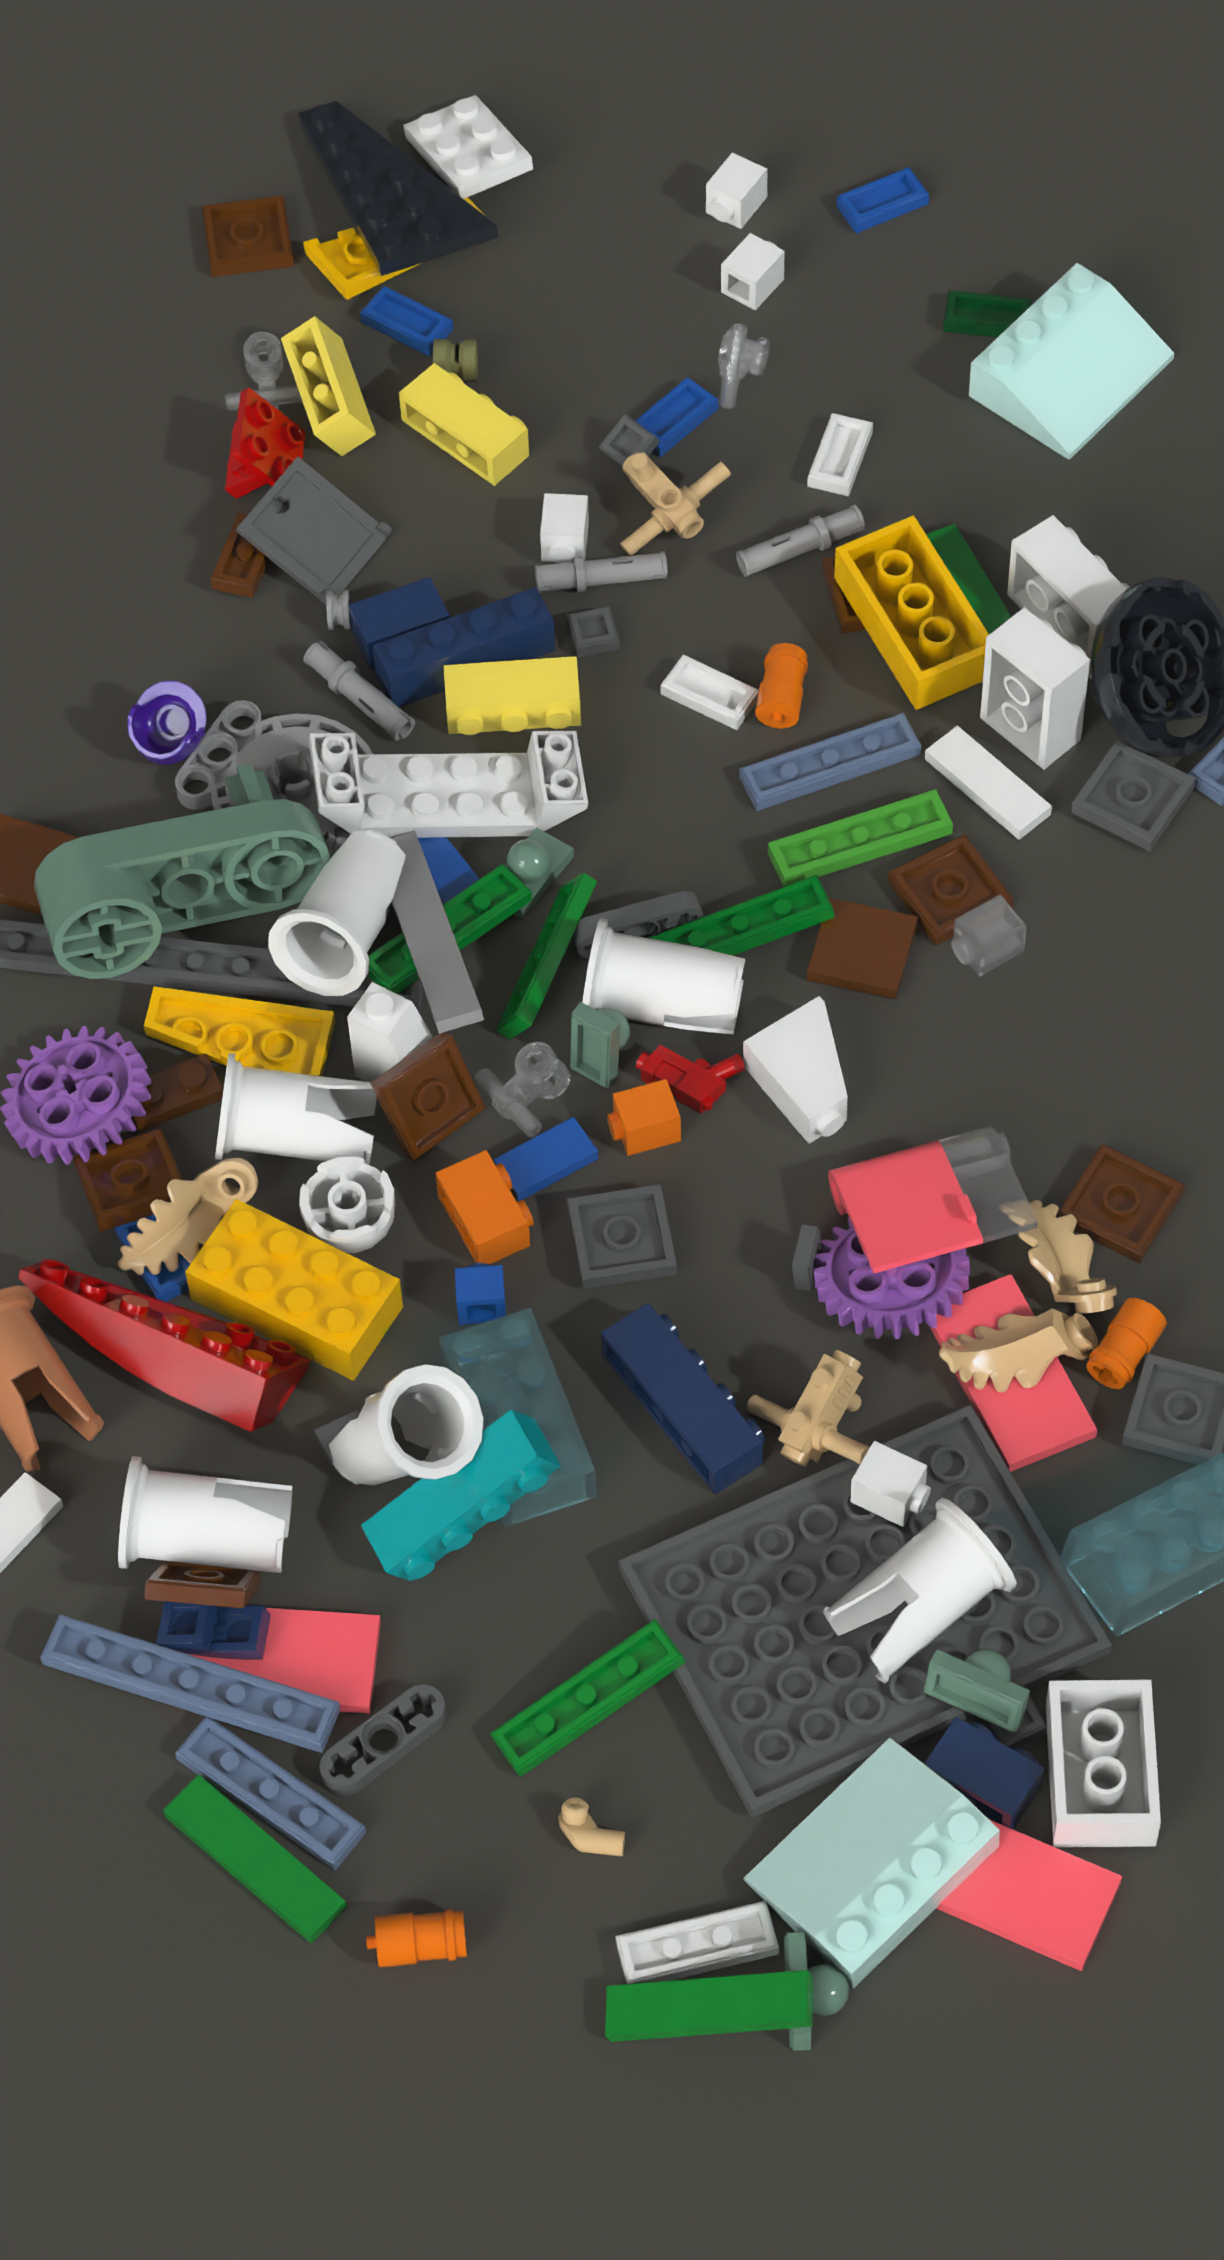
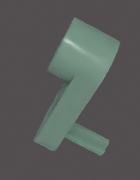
M243 764L237 766V775L226 778V786L233 803L232 807L83 836L63 843L44 858L36 870L34 890L58 964L72 975L88 979L113 978L134 970L148 960L160 944L161 934L275 911L300 903L323 867L331 859L315 814L303 804L286 799L274 800L264 771H254L252 764Z

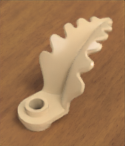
M230 1158L199 1173L193 1181L171 1180L167 1186L171 1202L168 1203L156 1199L151 1203L150 1207L156 1220L139 1219L137 1226L143 1233L132 1232L127 1236L131 1246L124 1245L121 1247L120 1251L123 1257L118 1261V1267L124 1271L132 1269L136 1274L142 1275L144 1273V1266H146L151 1274L157 1275L161 1271V1263L164 1262L167 1269L173 1272L178 1269V1253L182 1254L191 1264L199 1252V1243L205 1244L235 1199L245 1203L255 1194L258 1187V1177L254 1167L244 1159ZM226 1179H235L239 1183L240 1188L231 1186Z
M1039 1200L1029 1204L1021 1201L1016 1204L1002 1205L999 1208L1001 1215L1008 1216L1011 1223L1020 1227V1229H1017L1018 1236L1033 1247L1028 1251L1030 1263L1050 1284L1055 1302L1075 1303L1076 1313H1094L1114 1307L1113 1296L1117 1295L1116 1286L1106 1285L1105 1278L1089 1277L1094 1244L1087 1234L1075 1235L1073 1233L1077 1220L1072 1214L1056 1218L1059 1207L1055 1204L1043 1207L1042 1202Z
M1052 1308L1036 1317L1020 1316L1011 1313L1003 1315L998 1319V1330L986 1326L975 1327L976 1339L966 1334L958 1335L957 1340L950 1338L947 1340V1343H942L939 1355L947 1362L951 1372H959L961 1381L967 1383L973 1377L974 1386L981 1390L985 1387L990 1376L996 1391L1005 1392L1010 1386L1013 1377H1016L1024 1388L1037 1385L1047 1367L1059 1355L1065 1354L1078 1360L1086 1359L1090 1356L1091 1349L1098 1345V1339L1093 1327L1083 1315L1075 1313L1069 1316Z

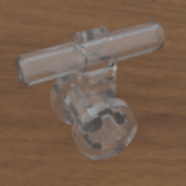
M734 324L730 330L728 329L725 332L719 351V374L723 376L719 404L727 409L736 406L740 379L744 378L750 370L751 375L760 377L764 372L769 355L770 340L762 337L758 341L746 338L748 329L742 324Z
M268 332L252 334L246 340L243 352L246 371L251 379L258 382L259 390L253 391L277 409L280 404L303 402L297 385L276 388L275 380L280 377L284 368L282 347L278 338ZM268 354V360L260 361L259 355ZM241 392L226 394L228 410H237L239 408Z
M543 1042L527 1044L519 1051L515 1059L517 1074L505 1085L488 1068L478 1071L475 1077L476 1083L492 1098V1106L503 1118L512 1119L528 1137L536 1136L541 1131L542 1124L526 1107L537 1096L541 1099H554L560 1096L570 1083L568 1068L561 1060L557 1059L552 1048ZM530 1057L537 1061L535 1065L530 1061ZM551 1076L556 1082L554 1085L548 1080Z

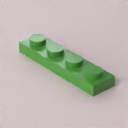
M935 789L769 842L768 855L783 887L814 875L818 877L951 835L953 823Z

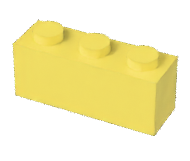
M315 316L283 336L281 341L314 435L340 456H344L375 436L376 432L342 338Z
M433 363L399 392L401 420L493 486L529 457L528 428H526L525 424L518 417L509 416L496 407L488 396L478 394L469 388L455 373H448Z
M577 656L444 665L448 734L474 735L479 732H519L524 729H563L568 726H581Z

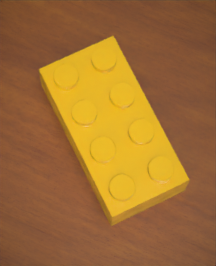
M914 515L836 548L834 578L915 710L983 682L986 637L989 634Z
M235 1199L185 1271L191 1300L235 1322L248 1325L255 1332L271 1340L283 1341L294 1346L296 1353L352 1381L356 1379L403 1308L400 1279L238 1199Z

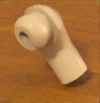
M570 1798L564 1801L561 1806L562 1812L558 1816L559 1825L575 1849L585 1853L623 1857L625 1831L598 1828L592 1817L588 1814L589 1805L581 1798Z

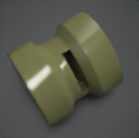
M434 339L433 363L448 373H455L463 381H477V339H463L460 343H451L448 339Z

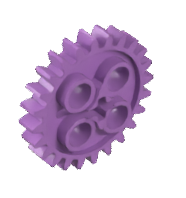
M82 1026L78 1037H72L67 1028L63 1031L61 1041L56 1042L48 1035L46 1036L47 1047L41 1050L32 1045L30 1051L33 1058L30 1061L25 1059H18L16 1061L21 1069V1073L7 1075L12 1088L1 1091L7 1103L1 1106L0 1109L7 1119L4 1123L12 1137H14L21 1149L27 1148L33 1158L38 1157L42 1153L47 1163L51 1164L59 1154L65 1165H69L74 1154L79 1153L83 1161L88 1162L90 1150L96 1148L102 1155L107 1154L105 1143L111 1140L121 1145L123 1141L119 1132L122 1129L127 1131L136 1130L131 1117H140L146 1114L140 1102L151 1099V1095L146 1088L147 1085L151 1084V1079L146 1072L147 1065L140 1053L135 1049L131 1041L125 1043L118 1032L109 1037L105 1028L100 1027L92 1037L87 1026Z
M849 1217L847 1218L848 1230L846 1231L839 1227L832 1228L833 1240L823 1239L821 1242L822 1253L815 1255L816 1269L813 1270L815 1287H817L819 1302H825L827 1315L830 1316L838 1313L839 1325L841 1327L854 1321L855 1331L858 1335L864 1332L867 1327H872L875 1339H879L885 1329H891L894 1338L899 1339L902 1328L907 1327L917 1336L919 1335V1324L923 1322L932 1328H936V1315L952 1317L951 1304L962 1305V1291L969 1290L968 1275H970L969 1257L966 1256V1248L873 1274Z

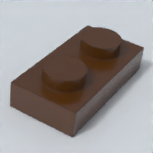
M238 512L211 576V585L214 590L254 598L269 558L235 531L248 515Z
M207 1054L149 1075L151 1084L147 1085L146 1088L151 1095V1099L140 1102L146 1114L145 1116H132L131 1118L139 1133L221 1101L223 1098V1088Z

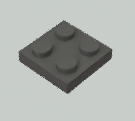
M1116 740L1072 802L1071 813L1151 852L1193 791L1196 778Z
M661 1184L567 1198L583 1289L677 1275V1263Z
M1147 1353L1123 1434L1122 1445L1217 1470L1224 1447V1373Z

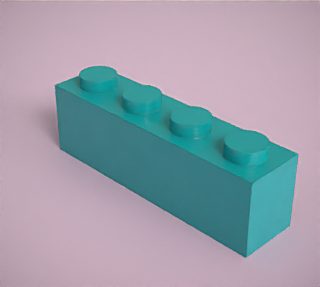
M510 1409L482 1431V1441L473 1459L460 1471L435 1480L421 1478L364 1522L361 1527L386 1573L409 1581L420 1579L428 1575L435 1568V1563L447 1553L467 1545L473 1538L472 1534L485 1524L505 1516L511 1508L510 1505L524 1494L534 1492L544 1486L549 1479L548 1476L560 1468L561 1464L536 1420Z

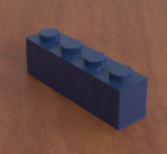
M534 587L373 645L376 678L385 696L398 707H402L445 691L444 665L529 660L555 651L553 618L540 593Z
M646 1303L601 1332L602 1356L716 1495L763 1464V1443L765 1442L763 1433L751 1418L745 1420L736 1410L735 1400L727 1387L722 1383L716 1385L708 1376L707 1367L699 1353L693 1348L687 1350L680 1342L678 1331L671 1319L666 1314L659 1316L653 1307Z

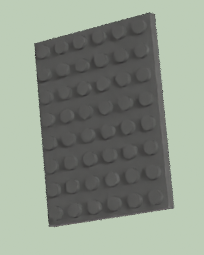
M971 1405L883 1443V1445L927 1465L926 1485L931 1487L930 1495L922 1511L919 1514L912 1512L904 1527L850 1502L851 1480L860 1464L847 1459L618 1561L619 1571L647 1623L656 1619L683 1655L686 1663L673 1672L751 1818L855 1771L889 1738L905 1748L949 1728L955 1717L964 1721L975 1716L923 1692L929 1663L937 1649L963 1661L973 1651L981 1649L995 1650L1006 1658L1010 1666V1682L1028 1690H1032L1111 1653V1642ZM940 1498L949 1499L975 1522L996 1547L1011 1569L1017 1582L1016 1587L1011 1592L993 1589L889 1677L888 1682L884 1683L877 1679L876 1675L879 1671L870 1656L908 1604L904 1601L891 1613L840 1636L836 1634L823 1613L824 1609L827 1606L830 1608L933 1522L937 1514L936 1502Z

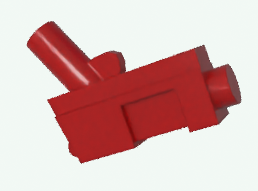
M661 1044L651 1055L643 1052L635 1066L641 1071V1081L647 1084L667 1079L670 1090L676 1096V1100L700 1114L705 1110H711L713 1103L726 1092L725 1079L745 1070L744 1062L737 1053L711 1066L703 1059H697L693 1063Z

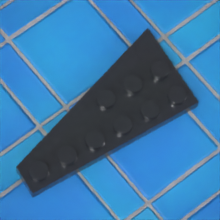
M334 101L325 105H319L298 113L301 128L381 276L499 238L497 225L339 102Z

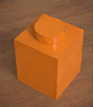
M667 1079L613 1093V1112L607 1114L608 1125L613 1140H622L627 1156L681 1141V1117Z

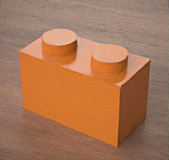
M487 1150L435 1173L438 1198L476 1263L490 1265L530 1247L529 1227L534 1225L531 1212L523 1199L516 1202L510 1191L513 1186L507 1170L502 1163L495 1165Z

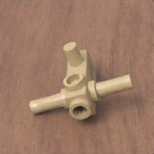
M637 452L629 456L624 462L622 469L634 487L655 509L651 512L653 517L623 540L620 545L629 556H633L663 530L668 533L673 528L682 539H688L698 534L704 525V520L696 511L701 506L699 501L731 475L728 468L720 461L691 486L686 487L684 485L679 489L644 452Z
M835 1350L832 1357L826 1354L823 1355L796 1407L786 1409L758 1395H753L747 1403V1411L781 1427L782 1433L778 1440L784 1446L780 1454L801 1466L806 1467L809 1460L818 1462L822 1453L828 1450L861 1464L870 1449L869 1446L837 1432V1425L845 1410L855 1412L861 1406V1398L855 1392L863 1379L857 1373L861 1363L839 1350Z

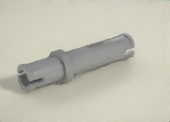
M856 505L825 518L815 516L809 519V524L737 551L736 559L742 574L748 577L751 574L788 561L814 549L826 550L831 548L832 542L864 531L865 523L863 516Z
M665 551L583 561L582 557H574L573 562L535 565V581L539 593L576 588L577 592H584L586 587L654 579L664 580L667 579L668 574Z
M322 641L319 644L317 642L312 644L307 649L303 658L304 663L328 681V687L335 694L346 696L367 716L387 731L394 740H402L411 733L415 720L359 674V668L352 661L345 662Z

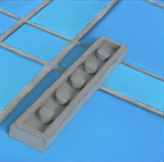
M415 831L392 837L391 839L396 842L406 857L391 902L438 1033H444L482 1021L484 1018L417 834Z

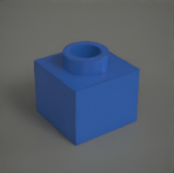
M475 1263L466 1268H455L459 1325L507 1322L503 1265L491 1266L486 1263Z

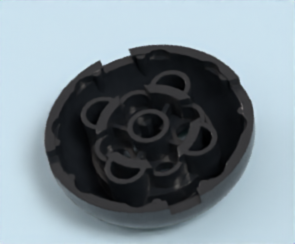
M1159 577L1139 582L1126 589L1110 604L1098 624L1091 652L1093 688L1102 713L1121 738L1143 752L1163 757H1178L1190 755L1204 749L1214 741L1224 727V617L1213 600L1198 586L1187 580ZM1208 710L1206 722L1196 733L1186 737H1177L1168 732L1167 722L1200 718Z

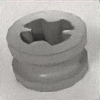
M332 590L326 591L328 630H334L337 625H342L345 629H351L348 607L350 605L349 590H343L340 595L333 594Z

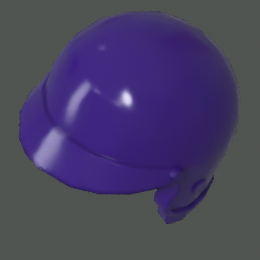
M161 681L146 689L138 702L132 706L127 721L128 733L136 749L146 759L160 765H172L189 757L198 747L202 737L205 736L206 709L202 699L192 687L179 681Z

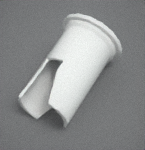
M370 829L367 831H353L323 867L296 910H291L279 916L269 932L268 948L276 966L289 980L307 991L323 996H344L359 988L368 974L369 957L367 952L386 921L406 857L394 840L383 833Z
M599 919L590 953L582 1003L595 1010L604 1008L618 1010L628 1020L678 1029L734 1034L744 981L741 979L745 965L744 958L695 946L616 933L611 927L607 926V919Z
M228 1053L215 1159L222 1160L223 1153L228 1154L232 1150L319 1161H328L337 1157H360L365 1160V1164H370L374 1135L339 1120L374 1115L377 1096L370 1084L371 1082L243 1066L240 1061L235 1060L236 1053Z
M424 1364L406 1369L389 1381L383 1391L365 1398V1404L358 1418L349 1421L331 1441L329 1448L333 1458L332 1464L342 1477L355 1485L365 1484L374 1486L407 1475L435 1480L456 1474L473 1459L482 1441L483 1415L478 1398L467 1382L446 1367ZM392 1414L400 1423L405 1440L430 1450L424 1461L416 1460L406 1454L396 1442L391 1427Z
M132 1456L126 1479L120 1522L119 1568L127 1569L130 1562H134L138 1558L281 1573L284 1538H288L292 1486L149 1470L146 1465L142 1464L141 1457Z
M940 1498L935 1505L937 1514L933 1522L830 1608L827 1606L824 1609L823 1613L836 1634L840 1636L891 1613L904 1601L908 1604L870 1656L879 1671L876 1675L877 1679L884 1683L888 1682L889 1677L993 1589L1011 1592L1016 1587L1015 1577L996 1547L975 1522L949 1499Z

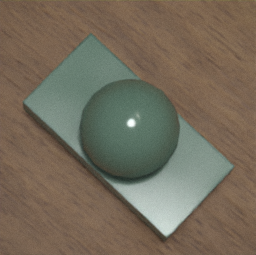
M536 828L526 840H519L511 846L506 857L505 867L532 891V901L513 914L520 919L526 916L574 858V848L539 828Z
M580 1002L571 1015L570 1068L609 1089L618 1078L619 1050L625 1046L630 1036V1026L627 1018L618 1010L611 1008L595 1010Z
M937 1649L929 1663L923 1692L1016 1733L1023 1721L1030 1690L1010 1682V1666L1006 1658L995 1650L981 1649L973 1651L963 1661Z
M791 1932L784 1936L785 1972L807 1970L805 1932ZM819 1964L810 1967L808 1971L813 1976V2014L825 2017L837 2013L845 2005L849 1997L850 1988L846 1977L841 1971L831 1965ZM811 2027L789 2028V2044L792 2047V2051L811 2050Z

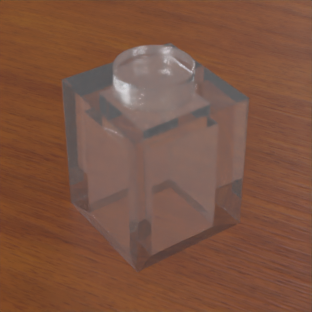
M998 895L955 919L952 949L958 960L964 965L969 964L980 977L1024 952L1027 926L1005 899Z

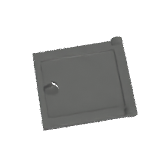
M297 457L235 531L326 605V591L332 590L333 594L340 595L392 533V528L385 522H377L306 462ZM286 501H288V503H289V509H288V510H287V505H286V503H285Z

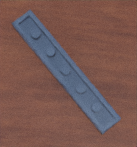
M61 1614L58 1616L40 1657L42 1665L323 1753L340 1712V1703L338 1701Z

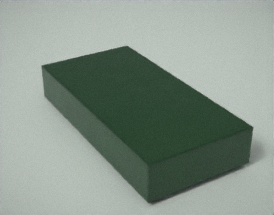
M949 290L943 332L998 338L1032 306V299Z

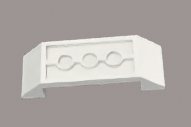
M532 731L527 753L358 755L355 733H310L309 735L318 813L350 834L353 831H367L370 829L383 833L389 838L412 831L416 832L418 838L530 836L536 828L546 831L586 810L588 807L576 731Z

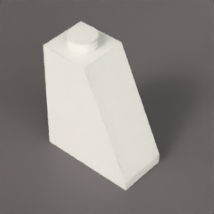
M373 982L347 1016L355 1077L365 1082L374 1081L433 1038L432 1033L412 1001Z
M820 996L743 1041L745 1069L808 1144L821 1136L828 1137L833 1135L843 1126L844 1122L847 1121L848 1096L825 1002Z

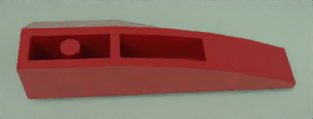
M43 1259L39 1263L20 1269L18 1278L58 1318L90 1345L125 1370L172 1397L250 1432L274 1422L310 1364L311 1359L295 1353L296 1349L294 1346L283 1341H268L255 1335L254 1329L248 1325L238 1322L227 1323L71 1270L68 1265L57 1260Z

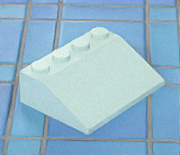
M1076 263L971 362L969 397L1070 460L1174 359V352L1111 283Z
M889 1738L744 1877V1881L795 1932H805L806 1943L828 1965L834 1966L846 1977L848 1985L854 1989L939 1906L940 1902L999 1847L1000 1830L961 1792Z

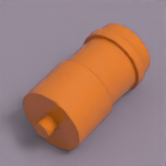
M779 643L771 646L768 654L765 656V672L759 687L755 716L764 725L782 729L794 726L799 720L803 698L802 685L808 670L806 652L799 646L790 643Z
M1128 1298L1125 1300L1108 1326L1107 1334L1099 1346L1090 1353L1086 1366L1090 1375L1108 1388H1124L1134 1377L1135 1369L1143 1357L1151 1351L1166 1328L1167 1321L1164 1315L1153 1304L1138 1298Z
M445 1909V1912L413 1915L412 1912L375 1916V1935L366 1936L367 1949L377 1948L379 1968L417 1964V1961L449 1958V1961H454L459 1957H467L463 1910L453 1911V1909Z

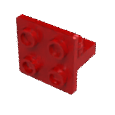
M249 387L240 393L237 422L234 423L232 430L230 455L227 464L225 491L236 499L267 483L273 486L297 457L303 458L306 435L304 429L297 423L293 422Z

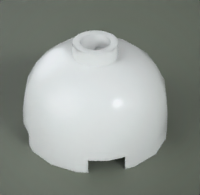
M337 1157L317 1166L318 1172L309 1178L306 1185L303 1183L300 1188V1212L309 1234L345 1253H359L372 1248L386 1236L394 1220L395 1194L388 1174L385 1171L381 1173L375 1167L365 1164V1160L360 1157Z

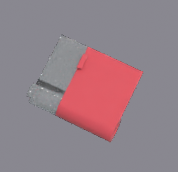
M993 1126L828 1171L829 1185L835 1206L841 1216L849 1215L873 1274L1038 1228L1035 1215L1009 1161L1011 1153L1007 1138L1003 1132L997 1133Z

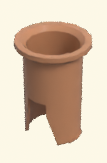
M15 1285L0 1289V1427L21 1458L23 1468L27 1472L39 1471L41 1467L36 1455L39 1447L25 1403L42 1394L49 1406L88 1441H92L97 1433L102 1430L104 1421L99 1414L96 1415L30 1311L33 1308L35 1296L28 1286Z

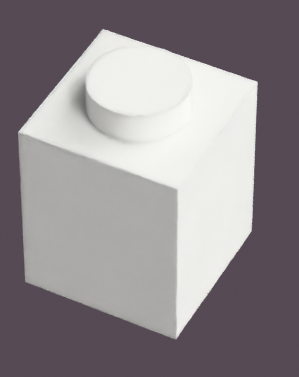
M731 153L706 184V213L721 222H727L742 229L767 198V168Z
M750 233L721 264V293L756 311L784 280L785 251L778 248L774 243L765 241Z
M544 494L540 530L541 560L543 562L569 563L573 562L574 557H582L583 561H585L589 526L588 495Z
M874 1441L851 1480L850 1502L904 1527L912 1512L919 1514L922 1511L930 1495L931 1487L926 1485L927 1465Z

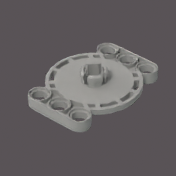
M245 700L235 701L223 709L200 741L198 747L192 752L177 773L175 778L177 798L184 807L192 810L204 809L210 805L213 806V810L232 807L233 803L226 786V778L237 775V766L252 764L254 771H264L274 800L286 799L303 804L315 814L331 858L351 834L318 813L309 735L310 733H330L321 730V728L335 733H355L357 749L363 755L373 753L369 745L355 731L338 721L319 715L297 713L274 716L262 721L261 711L257 705ZM239 716H247L254 720V723L249 728L242 730L235 729L230 725ZM216 748H224L231 752V755L226 760L220 762L212 761L207 757L208 753ZM193 780H201L208 784L207 789L199 794L188 793L184 790V787ZM292 781H302L297 784H287ZM285 784H287V786L285 787V795H284V794L282 793V789H281V788H282Z

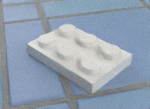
M476 95L460 99L455 104L436 112L422 115L419 119L403 125L405 137L447 186L463 199L533 170L531 155Z

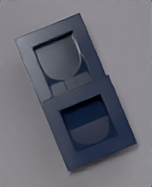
M164 1601L156 1645L196 1656L263 1660L271 1614L264 1605L234 1608Z

